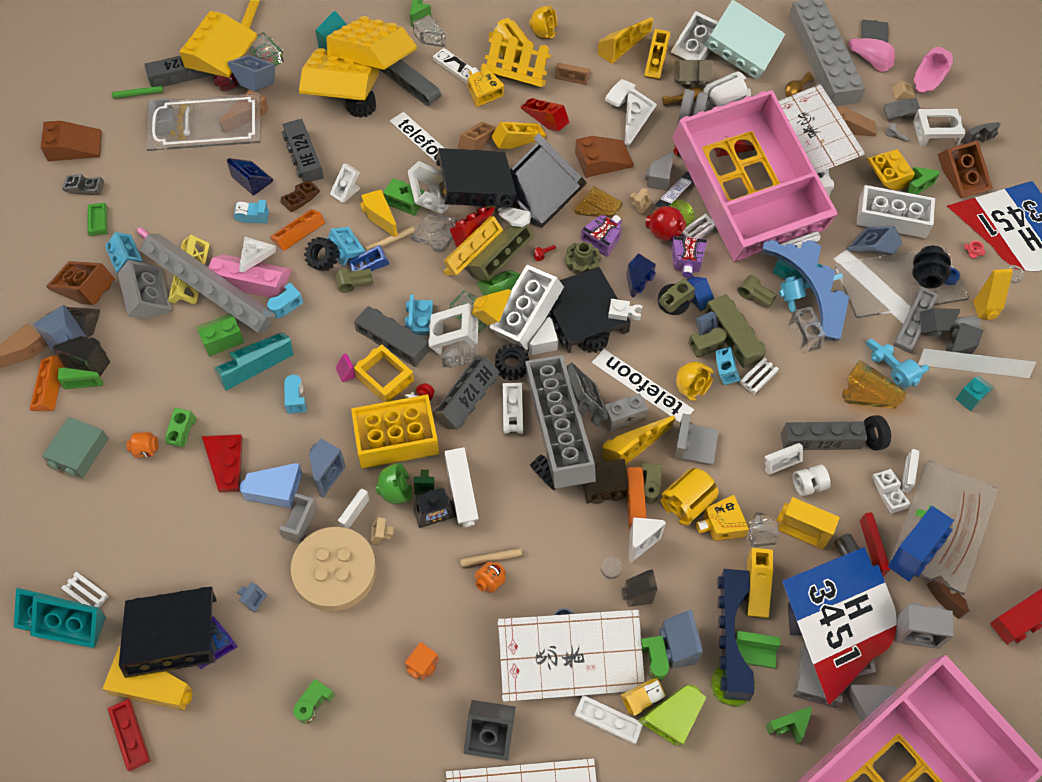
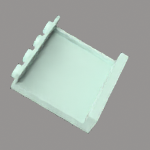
M732 0L704 46L758 80L772 59L785 33L735 0Z

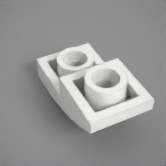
M621 79L610 90L605 101L615 107L621 106L627 100L630 87L635 89L636 85Z
M891 469L873 474L877 490L891 514L909 508L910 502L900 489L901 482Z

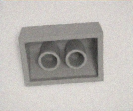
M128 260L118 272L127 315L145 320L170 313L172 307L168 301L169 295L162 268Z

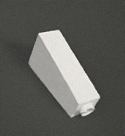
M465 447L444 451V460L458 525L462 524L463 527L474 526L479 518Z

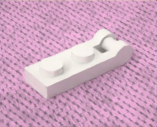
M503 383V434H509V432L523 434L522 383ZM517 420V424H509V421Z

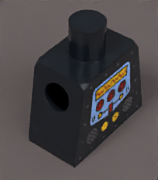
M444 488L430 490L427 493L418 495L415 499L413 511L419 528L456 517L450 497Z

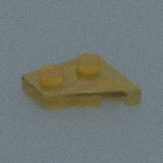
M593 186L575 209V214L595 217L604 215L607 218H612L623 206V202Z

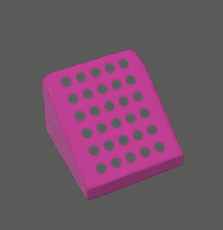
M345 353L336 366L342 382L355 378L354 367L348 354Z

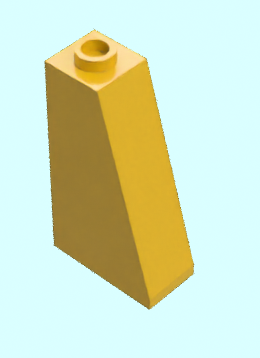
M120 646L118 647L103 686L104 691L109 695L185 711L186 705L190 704L193 696L192 689L187 683L166 671L125 678L119 667Z

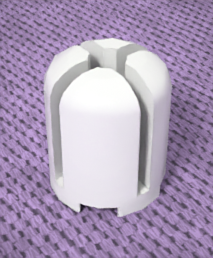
M737 71L707 84L703 90L704 93H709L707 109L711 110L716 106H725L731 101L737 102L747 96L751 97V89H747L744 82L746 77Z

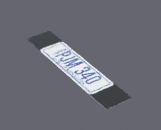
M686 172L655 206L659 208L670 206L693 181L690 173Z

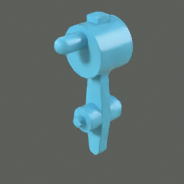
M842 273L834 275V280L843 278ZM796 276L785 278V282L780 283L781 289L778 291L780 297L783 296L784 301H787L789 311L795 313L797 308L794 300L807 296L805 289L810 288L808 282H803V278L796 279Z
M873 339L866 341V345L873 351L871 360L876 363L883 360L892 367V380L902 389H906L911 385L913 387L918 385L922 374L929 370L928 365L924 364L920 367L911 359H907L902 363L899 362L892 355L894 353L892 345L886 344L881 346Z

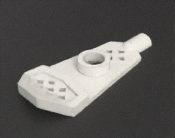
M501 207L496 210L499 212L498 215L509 222L511 226L523 227L530 223L531 214L529 211L511 207Z

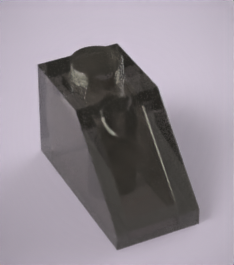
M653 569L625 581L621 592L623 600H627L628 607L653 603L658 590Z

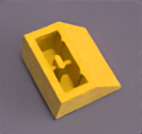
M898 149L867 159L884 186L891 190L897 191L907 188L915 175Z

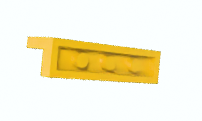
M490 216L443 261L447 266L443 271L446 276L458 275L503 231L494 216Z

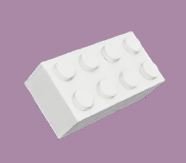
M865 185L859 197L856 225L864 227L895 226L898 233L927 238L934 223L935 198Z
M526 265L511 290L499 323L491 324L489 328L498 337L527 350L529 343L540 329L564 286L557 277Z

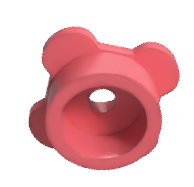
M972 241L964 246V249L968 251L969 257L973 259L977 256H984L986 253L984 245L980 241Z

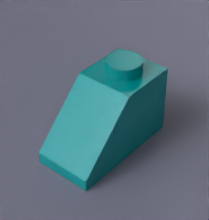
M978 375L961 390L955 400L971 412L994 387Z

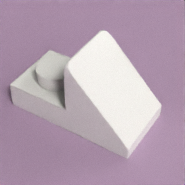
M343 163L330 195L345 203L360 189L355 184L360 172L349 164Z

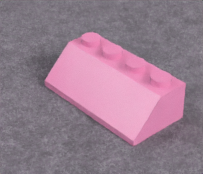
M225 254L213 257L208 267L241 291L270 298L277 297L283 293L284 286L292 271L291 268L259 262L247 271L240 272L241 258Z

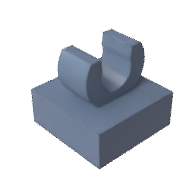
M712 311L695 318L696 326L701 336L710 333L714 328H718L716 314Z
M252 582L248 588L242 586L237 594L241 595L239 601L252 612H256L267 596L257 584Z

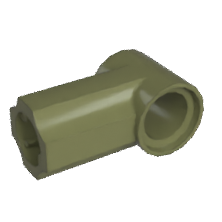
M371 268L357 271L340 269L336 272L338 290L342 293L351 292L354 287L373 284Z
M749 275L737 289L739 295L743 298H752L767 308L772 305L777 294L762 286L760 280L753 275Z

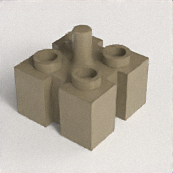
M675 60L674 80L679 81L678 84H690L689 88L696 87V84H707V81H712L713 60Z

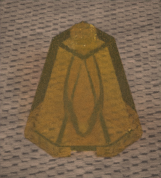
M859 360L847 378L849 382L848 390L845 388L842 393L844 401L848 404L896 409L898 405H901L907 394L900 385L862 360Z

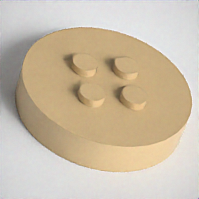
M327 527L310 534L299 544L291 561V577L300 597L310 606L329 612L342 611L362 601L373 587L377 572L374 553L368 541L361 534L345 527Z

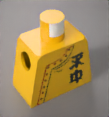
M473 67L469 70L468 90L476 107L504 95V84L489 69L479 72L476 67Z
M734 495L707 507L703 514L704 520L696 522L698 533L701 534L709 531L714 541L743 538L749 530Z

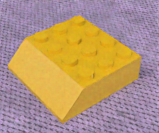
M361 16L359 19L352 21L346 26H342L341 29L333 31L332 34L327 36V56H336L343 60L346 58L354 60L355 63L361 64L362 62L364 65L383 70L417 49V45L403 27L397 26L396 23H384L379 19L372 20L367 16Z
M319 48L314 50L302 68L299 94L366 100L379 76V68L364 65L362 62L361 64L355 63L354 60L346 58L343 60L336 56H327V51Z

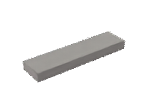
M924 287L919 289L893 344L894 346L908 353L912 352L922 331L919 311L932 309L938 294Z

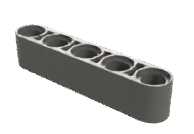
M402 60L397 61L385 70L379 69L426 106H429L441 97V92L436 85Z

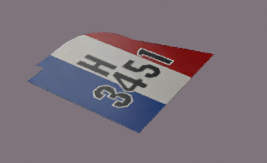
M1033 181L947 205L951 211L989 243L1006 263L1025 271L1042 270V193Z
M865 547L782 581L828 706L873 658L881 655L891 646L896 634L897 617L893 601L879 565L872 567Z

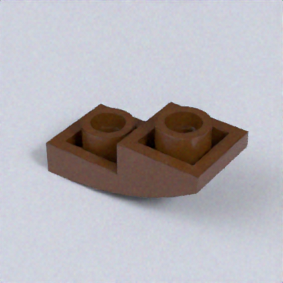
M308 180L296 185L295 191L282 196L280 202L290 212H293L311 201L320 193V190Z
M941 575L933 578L927 584L937 601L946 610L953 611V615L958 619L970 611L967 601L961 596L960 592L951 594L948 583L944 581Z

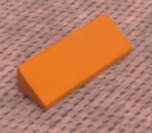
M311 209L271 235L270 238L284 251L325 224V221L320 212Z
M53 355L41 360L30 404L31 411H53L55 409L60 388L58 371L59 368H64L65 366L63 359Z
M628 467L626 470L629 530L631 529L633 518L647 519L643 469L641 467Z

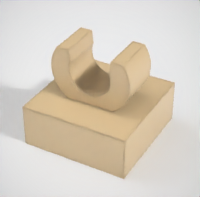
M641 189L639 193H632L629 197L631 200H634L631 205L636 207L637 213L644 214L651 204L647 189Z
M378 517L373 523L370 543L379 544L382 539L390 540V537L393 536L394 527L385 526V518Z

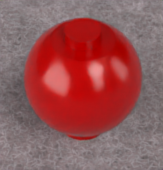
M662 206L656 209L652 215L647 216L645 222L646 228L650 229L653 236L661 241H672L673 236H680L686 228V221L682 213L672 206Z

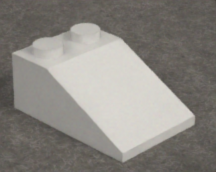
M695 11L672 48L671 54L684 60H704L711 52L704 44L718 21Z

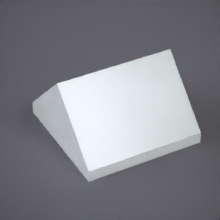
M633 518L629 533L628 560L630 563L661 539L666 525L664 520Z

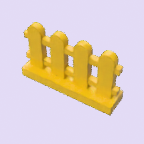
M500 32L494 33L493 38H489L491 47L489 55H485L487 63H482L481 70L489 69L494 74L540 87L546 85L547 80L543 79V75H547V71H545L547 58L551 59L547 45H541L537 51L533 50L534 44L532 41L524 42L522 47L518 46L519 40L517 37H510L507 43L503 41V34ZM501 46L506 47L504 59L499 58ZM517 50L522 51L519 63L514 62ZM532 54L537 55L534 68L529 66ZM502 63L503 65L502 67L497 66V64ZM513 67L518 68L517 71H513L512 69ZM528 71L533 72V75H528Z

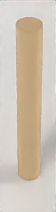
M411 226L398 232V237L391 235L366 246L365 250L368 251L378 245L384 247L415 233V229Z
M521 548L464 558L460 559L461 567L519 557L522 556Z

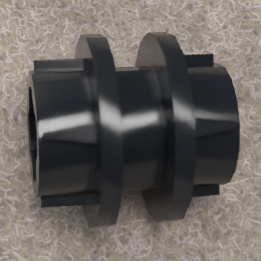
M930 245L922 248L913 258V277L924 288L930 289L941 286L951 275V257L939 246Z

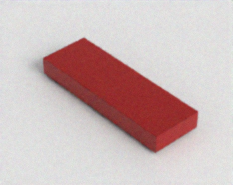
M872 512L865 513L860 519V525L873 566L879 565L884 577L890 571V568H888L889 562Z
M128 698L107 708L127 771L130 772L151 762L131 700Z

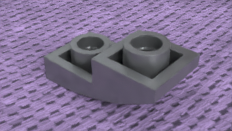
M905 99L884 105L888 122L905 117V119L914 117L917 110L920 109L917 99Z
M993 122L976 126L968 130L962 142L967 144L980 140L984 143L989 139L992 140L997 136V130L1001 124Z
M82 174L68 175L62 190L81 195H100L104 180L102 177L85 178Z

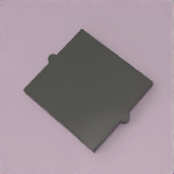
M863 19L861 39H878L888 43V22Z

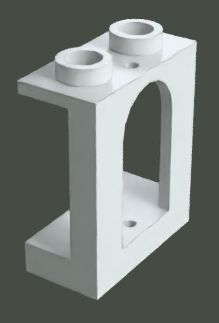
M918 109L913 119L919 146H926L930 138H954L956 145H959L965 136V129L962 126L958 109ZM927 117H950L951 128H930Z
M420 161L408 170L415 204L440 214L444 213L451 205H445V199L441 195L439 184L443 181L441 170ZM418 181L428 184L430 193L425 191L421 195Z
M467 303L432 314L429 325V347L441 355L442 347L463 340L471 346L478 344V318L471 314L474 307ZM462 315L461 329L443 334L442 321Z

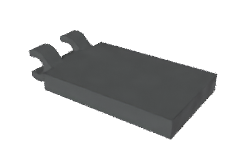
M571 362L566 367L576 397L581 401L578 410L583 415H587V408L593 412L591 422L599 427L600 419L607 420L608 413L595 382Z

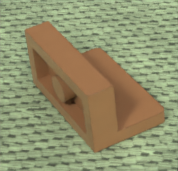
M557 62L555 79L587 85L591 69Z

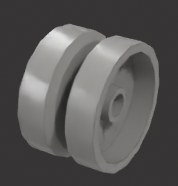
M685 89L678 123L685 116L691 117L698 112H706L709 93L700 92L695 102L694 90Z

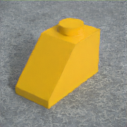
M507 289L478 297L474 302L471 314L486 325L499 323L511 290Z

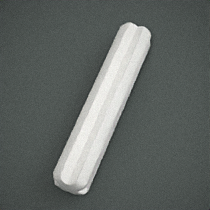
M814 231L780 243V245L794 244L797 245V248H800L802 242L807 240L817 242L821 236L818 231Z

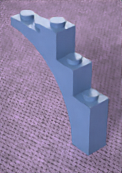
M774 240L764 241L761 253L777 257L791 265L811 287L820 311L821 325L819 338L838 342L841 339L850 296L845 295L843 291L835 290L831 292L836 270H831V267L826 265L817 267L821 245H818L816 241L807 240L802 242L800 248H797V245L786 244L785 246L780 245L779 242Z

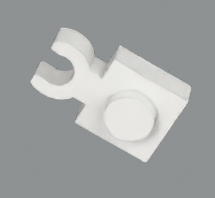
M611 299L608 318L627 321V317H631L633 320H640L641 314L635 312H642V306H629L630 301Z

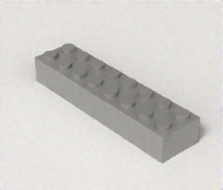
M802 0L793 2L789 18L820 87L833 106L860 103L866 88L825 1Z
M563 355L525 361L527 380L555 489L596 482L594 459Z

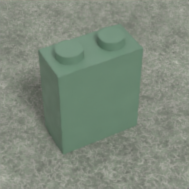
M68 417L42 457L47 462L46 465L51 469L58 470L59 468L71 477L76 475L84 478L109 438L102 429Z

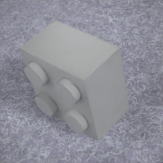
M911 603L897 616V643L939 649L954 636L953 611L945 610L943 607L935 606L930 608L923 607L919 603Z

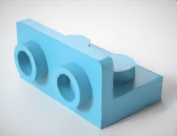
M349 227L333 228L330 230L327 239L337 245L336 248L339 249L337 255H339V258L336 259H338L342 266L346 265L349 258H355L366 252Z
M410 295V301H406V312H409V317H405V327H408L416 335H430L429 325L431 323V315L433 314V300H414V295Z

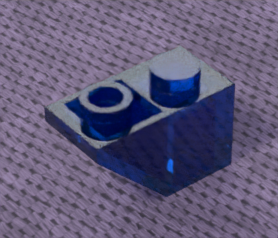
M639 253L628 264L626 273L630 296L633 298L637 293H641L648 281L651 282L656 275V264Z

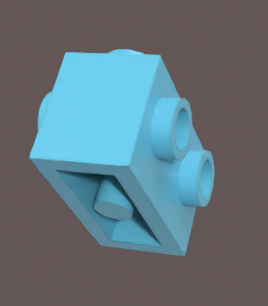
M115 232L106 243L105 248L116 273L120 271L128 260L142 263L143 260L132 235Z

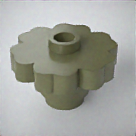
M582 241L578 244L573 243L567 248L564 261L567 268H572L573 273L579 274L599 267L601 254L598 248H593L592 243Z

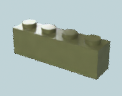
M509 224L467 265L474 278L490 281L534 237L529 225L517 227Z
M727 294L708 301L705 313L707 314L712 311L716 314L718 328L726 332L725 342L728 347L732 348L733 354L741 366L745 368L761 361L766 352L765 345L756 337L754 329L749 327L744 315L736 308L734 301Z

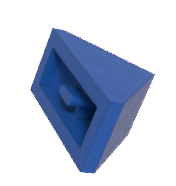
M692 276L687 279L695 288V295L691 302L702 311L706 309L707 302L713 300L714 296L707 278Z

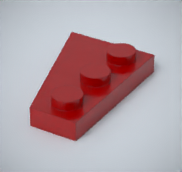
M242 435L202 436L218 491H240Z

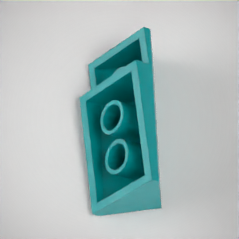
M280 332L229 353L231 361L218 365L214 369L225 391L293 356L291 339Z
M22 588L16 589L14 628L31 631L30 636L91 648L96 646L106 616L98 607Z

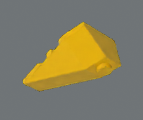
M650 17L607 35L599 41L597 55L613 64L652 31L654 19Z
M672 415L618 435L613 440H607L602 446L601 457L605 461L624 459L626 466L674 426L676 418Z

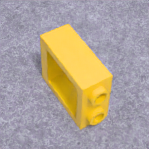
M382 344L378 348H374L366 358L358 361L354 367L356 378L383 402L392 401L414 382L413 371ZM383 357L401 372L384 388L366 373Z
M792 497L789 504L785 502L782 510L779 512L776 520L779 523L777 530L823 550L833 536L840 517Z

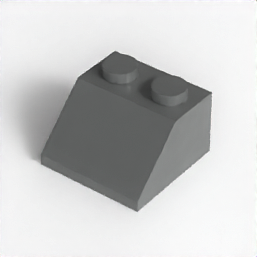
M472 700L468 713L464 754L508 760L516 707Z

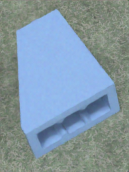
M294 463L247 473L245 480H242L240 484V492L244 499L248 501L292 508L294 495L297 492L303 473L300 464Z

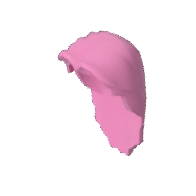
M870 38L850 39L848 46H850L851 51L860 54L876 70L885 72L894 66L895 50L891 44Z
M935 47L923 57L913 79L916 85L915 90L918 93L933 91L939 86L950 71L953 63V56L950 51L942 47Z

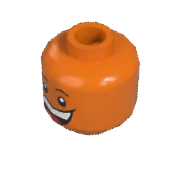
M149 431L133 433L130 440H127V451L131 452L135 458L151 457L155 451H158V438Z
M497 562L485 563L475 573L476 587L482 592H495L505 582V569Z

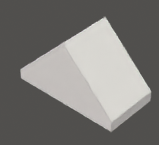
M550 317L546 319L529 343V354L531 355L557 350L558 338Z

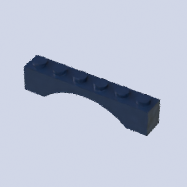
M723 569L721 576L717 578V589H721V596H718V608L721 609V615L718 617V628L722 629V636H719V649H722L719 669L723 670V677L720 678V691H723L724 699L750 701L754 695V674L739 651L734 631L736 612L750 591L749 571Z

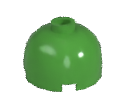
M401 463L392 464L384 468L379 474L376 491L388 503L403 504L412 499V485L407 486L406 479H409V475L405 467Z

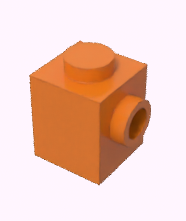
M420 642L405 661L406 673L415 680L420 678L424 681L427 676L431 677L437 668L435 665L439 661L438 654Z

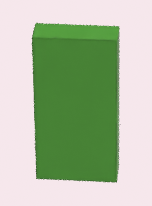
M106 203L88 205L89 236L108 234Z

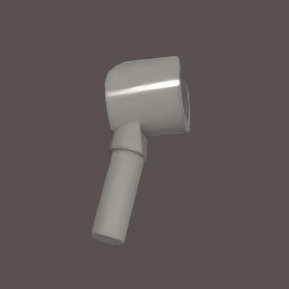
M891 123L886 130L888 137L896 136L906 142L909 139L897 131V125Z

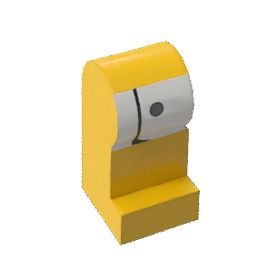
M658 678L651 679L620 695L628 713L634 716L666 696Z

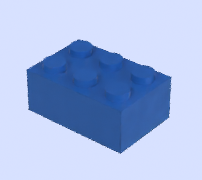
M931 506L899 546L888 568L909 582L914 576L918 578L952 533L953 529L950 526L954 519Z

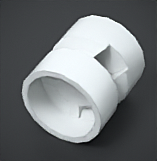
M822 464L810 467L809 470L803 469L793 473V483L800 496L810 495L814 491L820 492L830 488V477L827 469Z

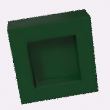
M421 469L420 476H414L415 495L435 490L434 477H429V470Z

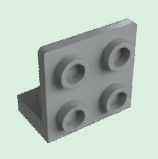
M683 413L679 425L674 458L713 465L718 430L693 425L690 422L691 415Z

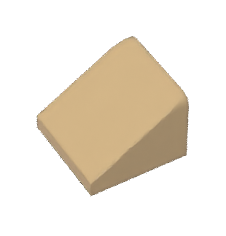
M900 80L892 87L895 99L915 98L913 87L907 82Z

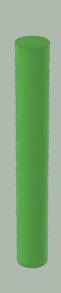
M163 86L116 91L112 92V96L115 99L162 93L164 90Z

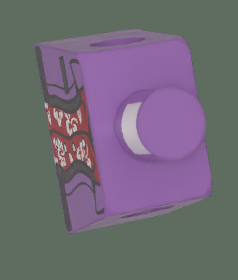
M600 215L582 228L581 241L592 243L593 248H598L601 254L608 257L621 237V218L614 215L609 219L604 215Z
M673 236L671 244L673 266L675 270L682 271L683 277L690 278L693 276V272L700 271L707 239Z

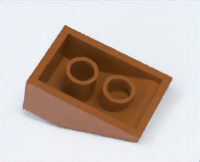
M65 121L43 122L41 149L47 161L100 157L102 131L101 129Z
M598 136L576 139L575 154L585 178L634 167L623 140Z
M978 140L946 149L938 154L942 170L960 198L993 189Z
M68 261L46 287L81 304L94 305L100 300V296L111 287L115 278L102 263Z

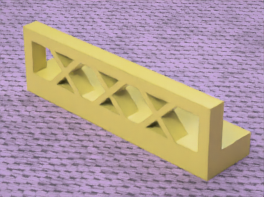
M190 234L182 241L181 249L192 257H196L198 261L205 265L210 243ZM195 244L202 246L203 251L198 253ZM174 275L168 301L175 304L182 299L194 305L197 303L199 292L190 285H186V282ZM185 288H190L193 293L192 297L184 294Z

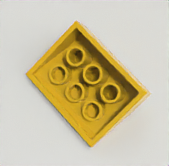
M209 11L179 52L185 68L229 77L232 71L228 66V61L244 56L258 35L226 14Z
M428 395L351 408L361 469L439 454L438 439Z

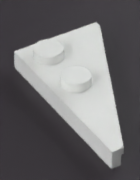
M630 87L627 97L624 143L627 148L657 106L656 103Z
M244 237L239 271L245 272L274 254L276 246Z

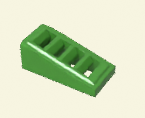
M59 368L58 381L64 389L103 385L98 372Z

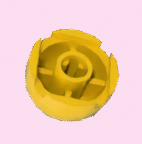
M551 5L537 8L529 20V26L534 34L543 39L554 38L556 32L553 31L554 27H557V15L555 9H551Z
M701 362L685 364L677 372L676 386L678 391L689 400H697L694 397L699 393L702 397L710 388L713 378L710 376L713 370Z

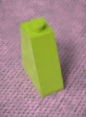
M694 685L683 686L642 716L638 722L673 745H682L694 724L706 696L701 694V690Z

